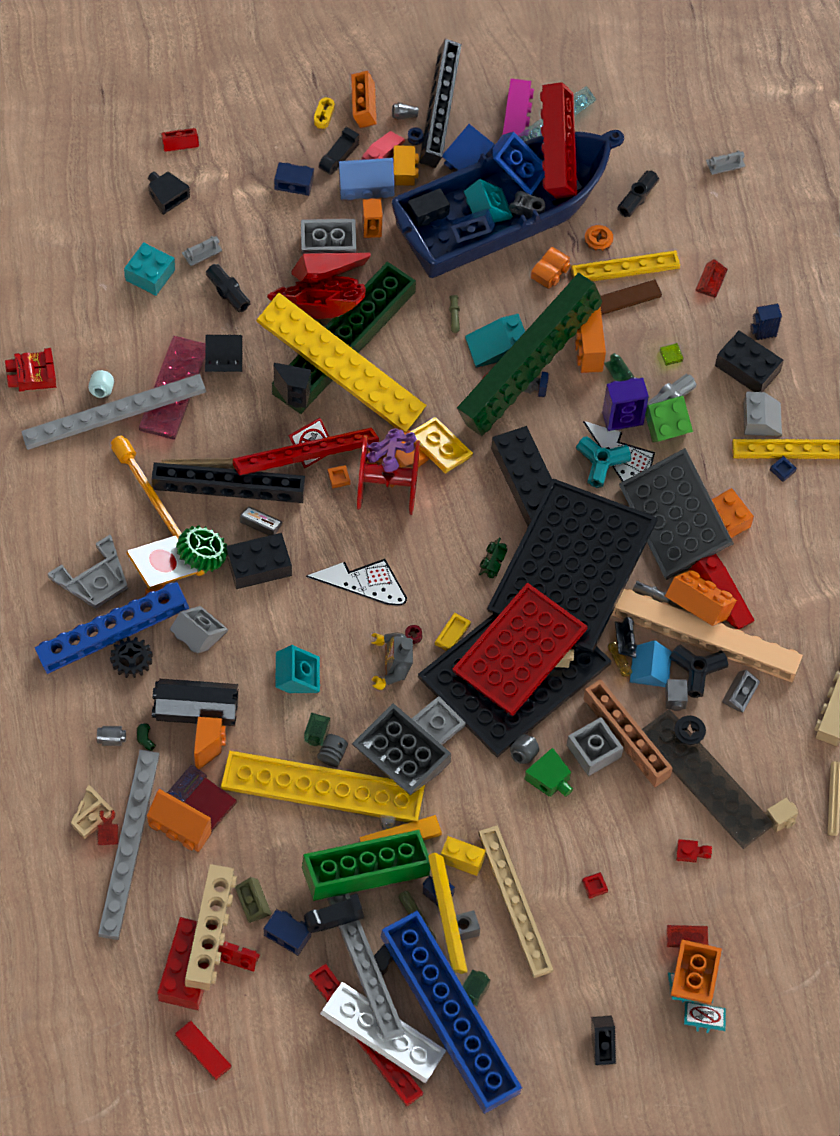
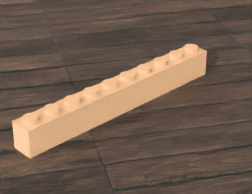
M631 589L623 590L612 613V616L623 620L625 617H631L636 625L711 653L722 651L727 659L792 683L803 656L797 651L785 649L777 643H769L758 636H750L739 629L726 627L723 623L711 626L685 609L672 607L666 602L661 603L653 600L650 596L637 594Z

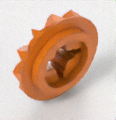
M594 225L587 229L585 242L589 248L593 247L595 251L597 249H602L603 251L613 243V233L606 226ZM601 234V240L597 242L596 238Z

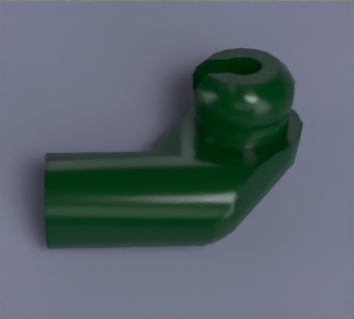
M148 723L139 724L136 729L137 742L148 751H152L156 744L148 738V733L151 729Z

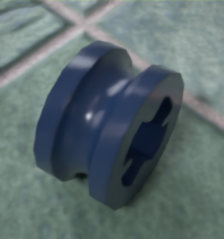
M417 127L411 128L408 131V142L412 145L421 144L424 135L423 131Z

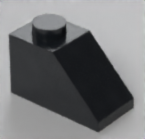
M612 1015L591 1017L595 1065L616 1064L615 1024Z

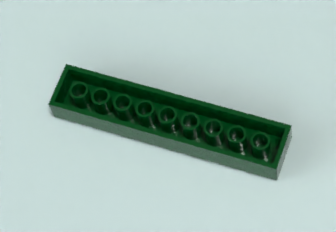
M388 261L364 285L366 292L363 300L350 311L334 317L325 326L327 330L358 353L416 291V280ZM298 355L289 364L290 366L311 370V392L307 407L333 381L301 355ZM273 381L272 395H274L279 400L287 404L284 398L279 393V391L274 386ZM288 405L300 414H302L307 409V407L296 408L292 405Z
M578 272L460 403L457 410L467 427L480 436L488 432L492 425L504 415L506 409L514 404L517 397L528 388L532 380L540 375L541 370L552 361L558 351L564 348L567 341L575 336L577 330L588 321L593 312L600 308L603 301L593 281Z

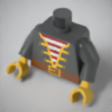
M399 632L388 633L384 636L373 633L371 636L377 639L375 642H371V644L383 646L386 643L385 678L382 679L378 676L372 678V681L376 683L372 687L383 690L386 684L390 685L405 680L413 664V640Z

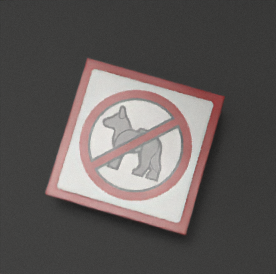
M319 417L288 436L292 445L326 438L329 437V434ZM326 456L302 461L301 463L303 468H307Z

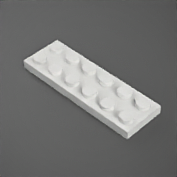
M343 982L321 1012L322 1016L424 1083L427 1082L447 1051L401 1020L404 1036L384 1041L368 999Z

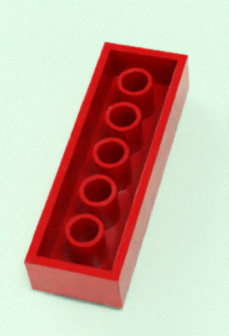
M563 82L542 85L540 99L543 103V109H541L540 113L543 119L541 133L544 137V143H542V152L544 154L542 168L545 172L543 187L556 199L574 197L577 195L574 93Z

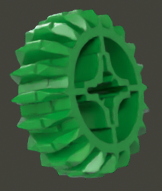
M200 525L197 527L191 526L180 534L176 548L177 554L180 555V560L185 561L184 565L189 564L191 569L196 568L198 572L203 570L206 573L207 571L213 572L215 569H219L225 562L227 544L224 543V538L219 537V533L213 532V529L208 530L206 526L201 528Z

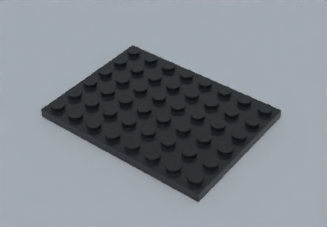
M553 478L487 607L488 612L499 616L528 582L587 625L588 629L574 646L593 653L658 521L657 517Z
M492 614L418 674V678L436 697L439 696L466 722L465 726L498 758L511 747L520 735H526L611 665L612 661L597 646L593 653L573 645L571 649H574V660L570 661L569 668L555 667L518 711L511 716L452 670L498 617V615Z

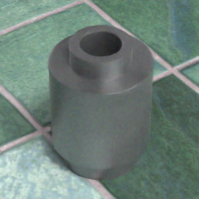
M103 726L97 729V744H102V746H122V742H126V730H122V726Z

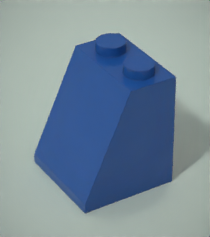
M468 124L443 153L442 158L445 160L444 164L452 170L454 168L458 171L477 163L483 153L486 158L491 157L495 144L471 124Z

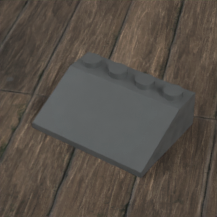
M394 703L352 743L355 748L409 795L438 776L451 763V753Z

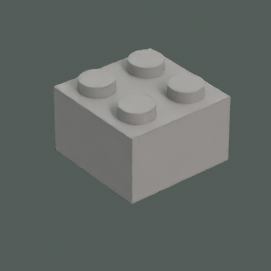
M602 717L568 736L567 747L588 776L620 759L622 756V745Z

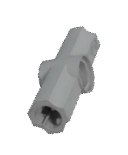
M685 374L673 384L668 383L663 386L659 393L648 401L647 405L677 396H685L695 389L697 384L691 375Z

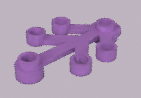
M391 429L388 431L386 439L380 443H371L368 446L370 453L367 454L369 463L378 461L380 457L387 453L382 462L385 472L396 470L399 467L395 458L396 449L405 453L414 451L415 446L413 443L417 440L415 433L411 432L404 435L403 430Z

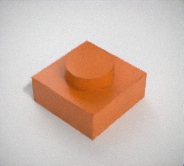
M346 465L327 469L332 489L351 485Z

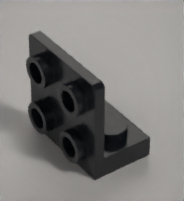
M206 335L205 372H242L243 336Z

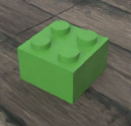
M677 396L647 405L645 417L652 442H659L693 432L684 396Z

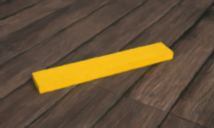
M675 250L572 265L571 273L573 278L579 272L591 281H599L680 269V261Z
M733 439V458L780 459L784 456L786 459H840V439Z
M437 853L429 854L428 858L451 968L459 974H464L468 971L444 858Z

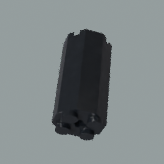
M159 678V681H155V687L153 688V699L155 701L152 707V718H156V721L197 724L198 717L222 718V726H235L237 720L235 713L238 710V684Z

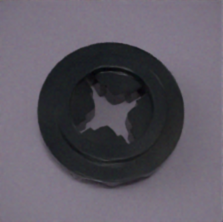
M688 715L681 717L676 722L674 731L676 738L681 741V744L686 743L690 746L692 744L698 745L704 739L706 727L701 719ZM689 725H691L692 731H695L692 733L691 737L688 735V732L686 731Z

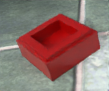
M601 872L582 878V884L589 899L608 893V888Z

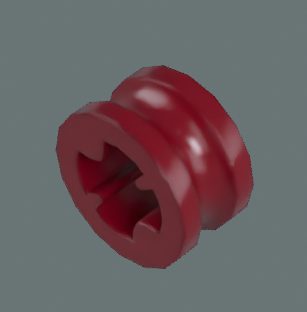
M410 625L405 630L406 637L412 638L413 644H418L422 640V629L419 626ZM415 631V634L418 632L417 637L413 638V635L410 637V632Z

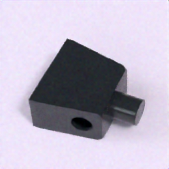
M152 172L148 176L150 181L148 185L149 194L163 215L190 198L189 186L172 173L166 172L159 176L156 172Z

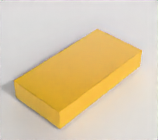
M454 612L436 639L435 645L445 651L449 650L461 640L471 625V621Z

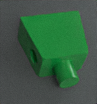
M553 748L525 771L524 779L547 796H552L559 791L564 797H567L573 791V788L567 783L570 780L571 771Z

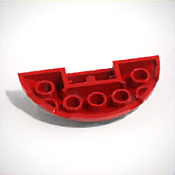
M332 276L316 283L298 281L295 283V286L287 288L283 286L269 293L267 297L272 301L280 293L314 319H327L350 311L363 300L366 290L363 283L358 284L357 279Z

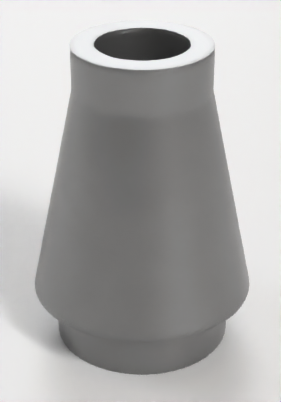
M400 102L392 106V118L400 120L418 117V107Z

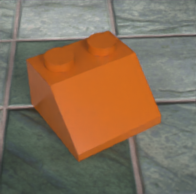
M198 717L194 749L195 769L200 770L221 754L222 746H226V726H222V718Z

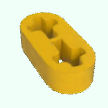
M325 97L319 101L314 114V125L318 129H325L330 124L335 109V103L331 98Z

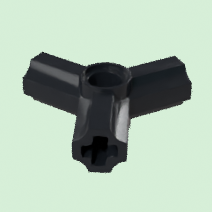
M678 645L669 658L688 671L687 694L693 698L703 697L707 674L728 668L729 665L727 657L722 651L702 657L694 655L682 645ZM699 666L702 670H697L694 667Z

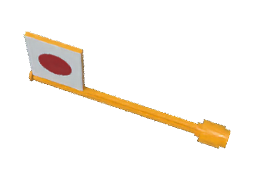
M122 435L115 437L111 441V449L120 463L128 464L173 537L126 552L148 589L194 574L197 576L204 575L205 572L203 570L198 572L196 568L191 569L189 564L184 565L185 561L180 560L176 544L182 533L136 463V451L129 440Z

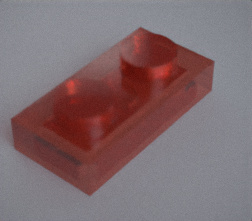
M667 925V947H680L681 940L708 945V926Z

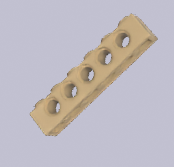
M213 864L209 866L185 978V986L210 991L211 984L216 983L217 972H214L215 964L219 965L221 959V952H218L219 945L223 946L225 933H222L223 926L228 925L229 914H226L227 907L232 906L233 895H230L231 888L236 887L237 876H234V868ZM221 886L225 888V890L223 892H217L215 888ZM217 905L220 906L221 909L219 911H213L211 907ZM213 924L216 925L217 928L215 930H209L207 929V926ZM204 944H211L213 948L207 950L202 946ZM207 963L209 967L201 969L199 964Z

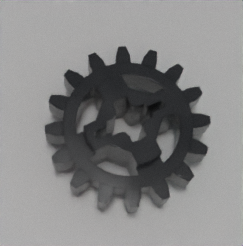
M127 637L125 642L120 639V645L114 644V650L110 651L112 656L110 661L113 664V670L118 669V675L125 673V678H128L129 674L136 678L137 673L142 676L143 670L148 671L149 665L152 664L153 655L152 651H150V645H145V640L138 642L137 637L134 640Z

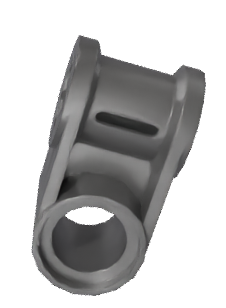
M518 191L509 209L516 215L532 218L533 210H536L538 214L545 212V202L541 198Z

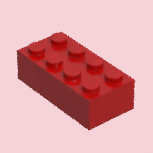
M180 917L157 992L158 1000L199 1011L204 990L185 986V978L198 921ZM212 924L207 926V929L209 930H215L217 928L216 925ZM204 944L202 947L209 950L213 948V945ZM201 963L199 964V967L201 969H206L209 967V965L207 963Z

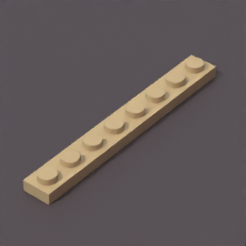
M498 825L480 830L478 835L483 848L486 850V856L533 979L552 973L553 967Z

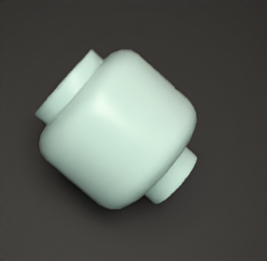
M95 371L90 378L89 391L97 398L109 396L113 389L114 377L107 371Z

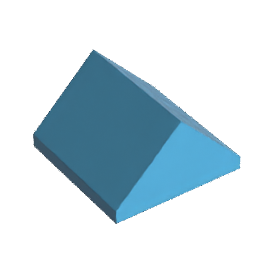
M655 640L637 645L635 649L636 658L632 657L629 683L666 687L667 679L670 677L671 659L669 658L672 651Z

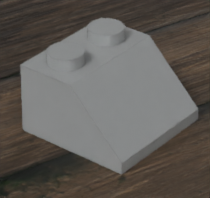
M746 392L743 403L744 435L782 436L781 402L765 392Z
M201 606L180 611L169 629L175 634L177 639L185 642L189 649L195 653L208 651L228 631L223 624Z

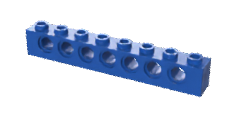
M178 582L169 583L156 592H149L141 599L130 601L128 605L114 608L110 613L104 616H97L91 622L80 624L67 633H60L56 638L50 641H43L34 648L43 668L49 674L116 643L120 639L129 637L180 613V611L187 610L189 606ZM163 600H169L167 603L161 604ZM148 607L151 608L150 611H148V612H143V610H144L145 608H148ZM128 616H133L131 620H125ZM116 624L113 628L108 629L109 625ZM93 632H98L96 636L90 637ZM74 641H80L77 645H72ZM62 649L61 652L54 653L55 650Z

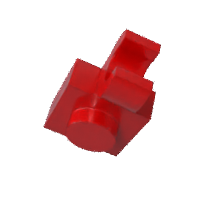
M678 839L676 861L696 863L697 857L711 859L712 846L704 845L698 847V841Z

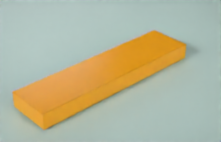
M434 815L420 819L418 823L410 822L359 837V840L363 842L419 830L424 841L441 836L442 831L437 817Z

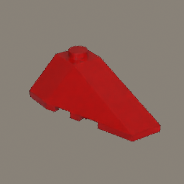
M302 254L291 273L301 282L316 283L365 265L371 254Z
M717 554L700 559L688 570L697 572L700 578L713 582L716 588L729 592L737 600L725 621L739 630L754 622L751 612Z

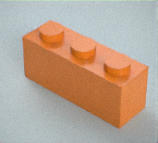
M368 70L351 74L353 117L359 128L376 125L375 82Z

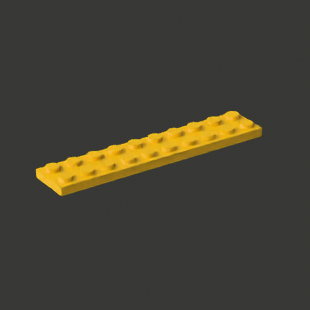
M278 293L257 318V323L398 430L407 432L426 408V404L282 294Z
M229 750L221 789L402 822L418 823L425 785L409 795L389 778Z

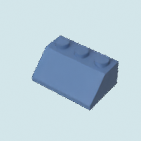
M393 158L339 161L341 200L388 198L394 196Z

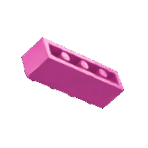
M510 79L503 135L515 132L522 141H527L528 131H525V127H529L530 117L527 116V113H531L532 102H529V99H533L534 88H531V81Z

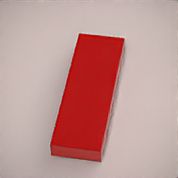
M191 1020L175 1033L177 1039L215 1081L231 1068V1064Z

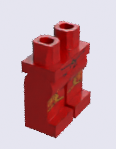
M51 348L44 349V352L23 353L21 355L16 353L14 354L15 359L5 360L6 372H17L14 375H7L8 388L19 387V392L57 388Z

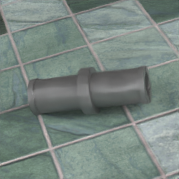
M636 581L633 588L635 593L650 596L653 600L661 603H671V600L665 597V592L658 590L655 586L650 587Z

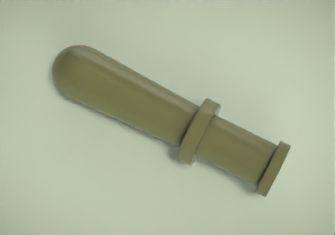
M451 295L449 297L451 301V306L449 307V312H451V331L457 333L460 330L459 297Z

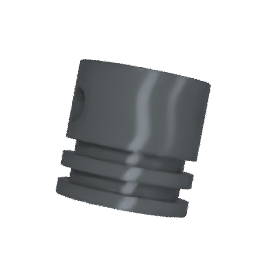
M328 734L317 758L326 765L332 767L339 766L348 747L347 741L340 736Z

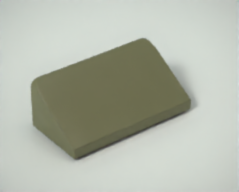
M250 877L236 885L235 889L249 923L272 914L258 879Z

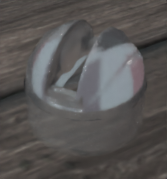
M380 815V826L383 829L393 828L396 817Z

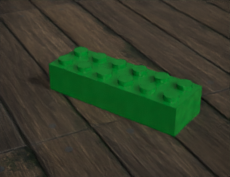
M419 830L303 854L302 871L313 901L427 877L430 874L431 868L428 858L429 854Z

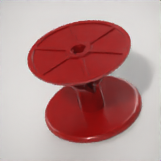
M364 435L359 470L357 510L362 507L365 482L386 484V487H389V485L411 487L409 514L413 515L420 440L415 445L413 468L398 467L392 472H385L383 465L367 463L369 440L368 436Z

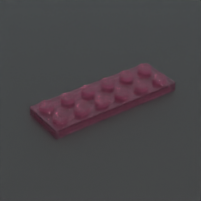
M173 335L154 388L200 374L205 360V343ZM190 398L144 412L139 425V431L175 440Z

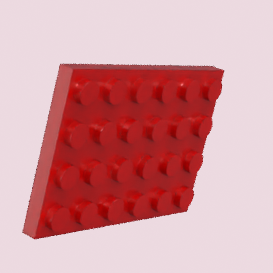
M527 582L452 670L513 716L588 628L587 625Z

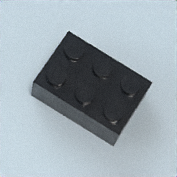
M738 330L717 354L715 366L753 392H763L781 372L784 360Z
M282 533L226 546L227 560L236 590L292 576V564Z

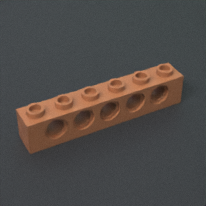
M600 679L586 688L583 700L598 718L602 717L625 752L654 788L669 779L673 767L604 682Z

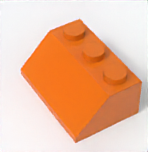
M158 789L147 814L149 826L155 831L160 830L166 833V836L173 841H180L188 850L192 851L194 849L199 852L212 834L210 817Z

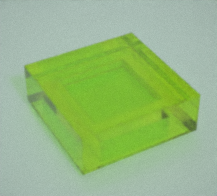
M678 343L660 347V353L666 366L683 362L684 358Z

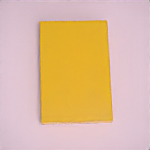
M436 417L411 431L415 433L417 438L414 444L416 445V442L420 440V450L445 474L470 459L473 455V452Z

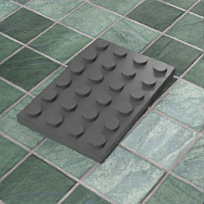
M686 448L619 483L631 508L657 517L658 521L647 543L666 580L692 567L700 559L714 555L734 544Z

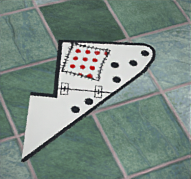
M583 421L601 448L611 449L624 445L629 447L631 462L612 466L622 482L652 466L655 452L620 442L623 432L616 430L607 431L606 427Z
M386 559L349 571L346 562L306 576L307 578L387 605L399 606L407 602V596Z

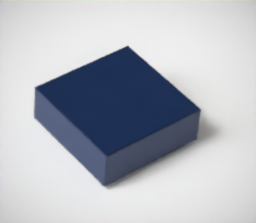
M542 371L538 397L545 398L548 372Z
M784 456L770 467V471L782 482L797 470Z

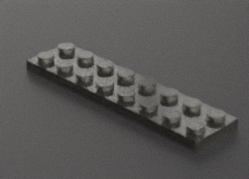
M668 709L642 729L643 732L673 767L672 771L744 849L772 828L774 823L700 742L698 745L692 744L690 746L686 743L681 744V741L676 738L674 731L675 724L679 719ZM687 729L686 731L688 732V735L691 737L692 733Z

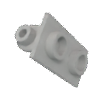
M738 150L728 155L713 156L711 159L706 160L711 174L714 175L745 167L743 162L745 156L743 151L740 152Z
M211 236L210 239L192 248H187L182 254L190 266H193L221 252L222 249L218 244V237Z

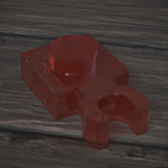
M103 810L99 812V817L103 824H97V845L118 844V824H112L115 818L114 810H110L111 815L108 818L104 817Z

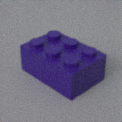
M630 378L620 382L613 381L606 385L602 415L607 431L644 425L649 398L644 378Z

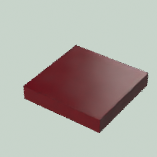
M205 778L184 803L210 817L211 831H213L235 806L237 800Z

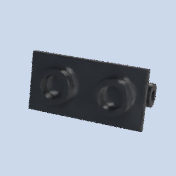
M625 617L622 623L615 621L618 654L636 658L635 649L637 644L635 643L633 633L634 621L631 617Z

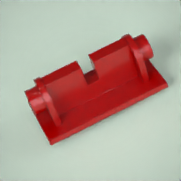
M225 941L223 946L219 945L218 952H221L220 961L252 972L255 971L256 962H258L260 957L257 951L244 947L242 951H238V945Z

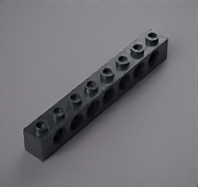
M448 39L444 40L438 50L419 163L436 168L443 157L462 45Z
M156 462L153 464L151 480L154 490L303 503L305 476L269 472H253L239 475L235 469Z

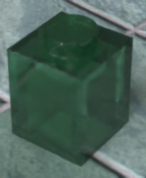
M311 712L304 733V741L312 746H322L330 728V717Z
M472 970L464 982L463 988L471 1002L478 1006L490 986L491 979L482 971Z

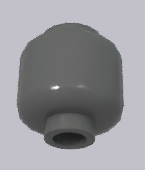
M520 735L510 747L511 757L520 764L530 763L539 753L537 740L529 735Z

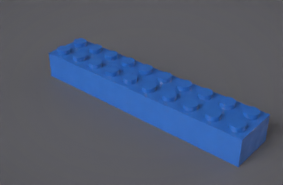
M418 910L383 928L380 936L483 1114L518 1096L521 1093L522 1086Z

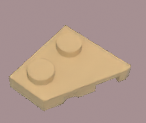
M89 785L83 800L78 806V811L71 821V826L86 839L113 817L115 811Z

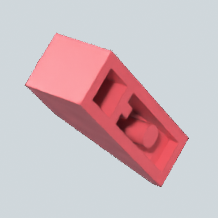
M392 131L388 132L371 144L363 154L362 160L392 158L394 146H402L405 138Z

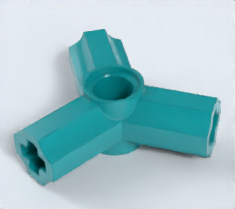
M588 436L583 437L576 445V449L592 462L587 481L592 487H603L610 466L631 462V454L627 445L611 449L601 448Z

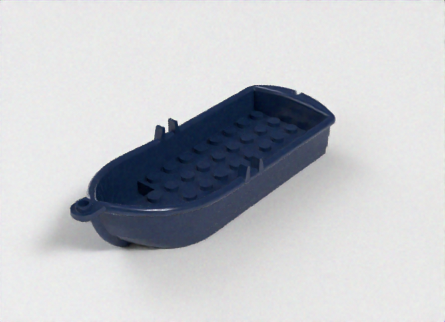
M611 130L602 135L575 131L577 195L556 199L544 189L542 179L531 195L544 200L545 212L538 214L536 210H533L532 218L512 213L513 217L511 219L495 222V226L490 233L457 242L451 225L455 219L472 213L470 206L466 202L464 191L477 180L481 179L502 188L508 206L514 202L516 192H525L493 159V155L486 158L483 153L477 163L394 197L392 207L396 218V225L430 278H435L570 219L584 204L603 175L611 149L623 144L624 134L619 130ZM538 136L525 141L524 143L544 161V154L542 152L544 137ZM441 189L450 203L449 215L444 219H438L426 226L417 228L407 213L408 201Z

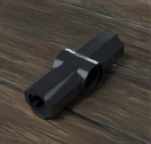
M646 170L638 182L632 184L630 192L617 207L622 216L630 217L638 206L645 202L646 196L659 181V177L654 171Z
M214 263L209 266L206 276L216 286V290L221 298L227 299L237 312L245 311L250 305V300L240 290L236 279L232 276L229 277L219 264Z

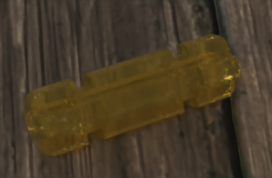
M613 641L608 644V649L610 653L612 652V657L617 667L620 668L621 675L624 677L631 675L632 669L628 666L625 655L618 654L617 642Z

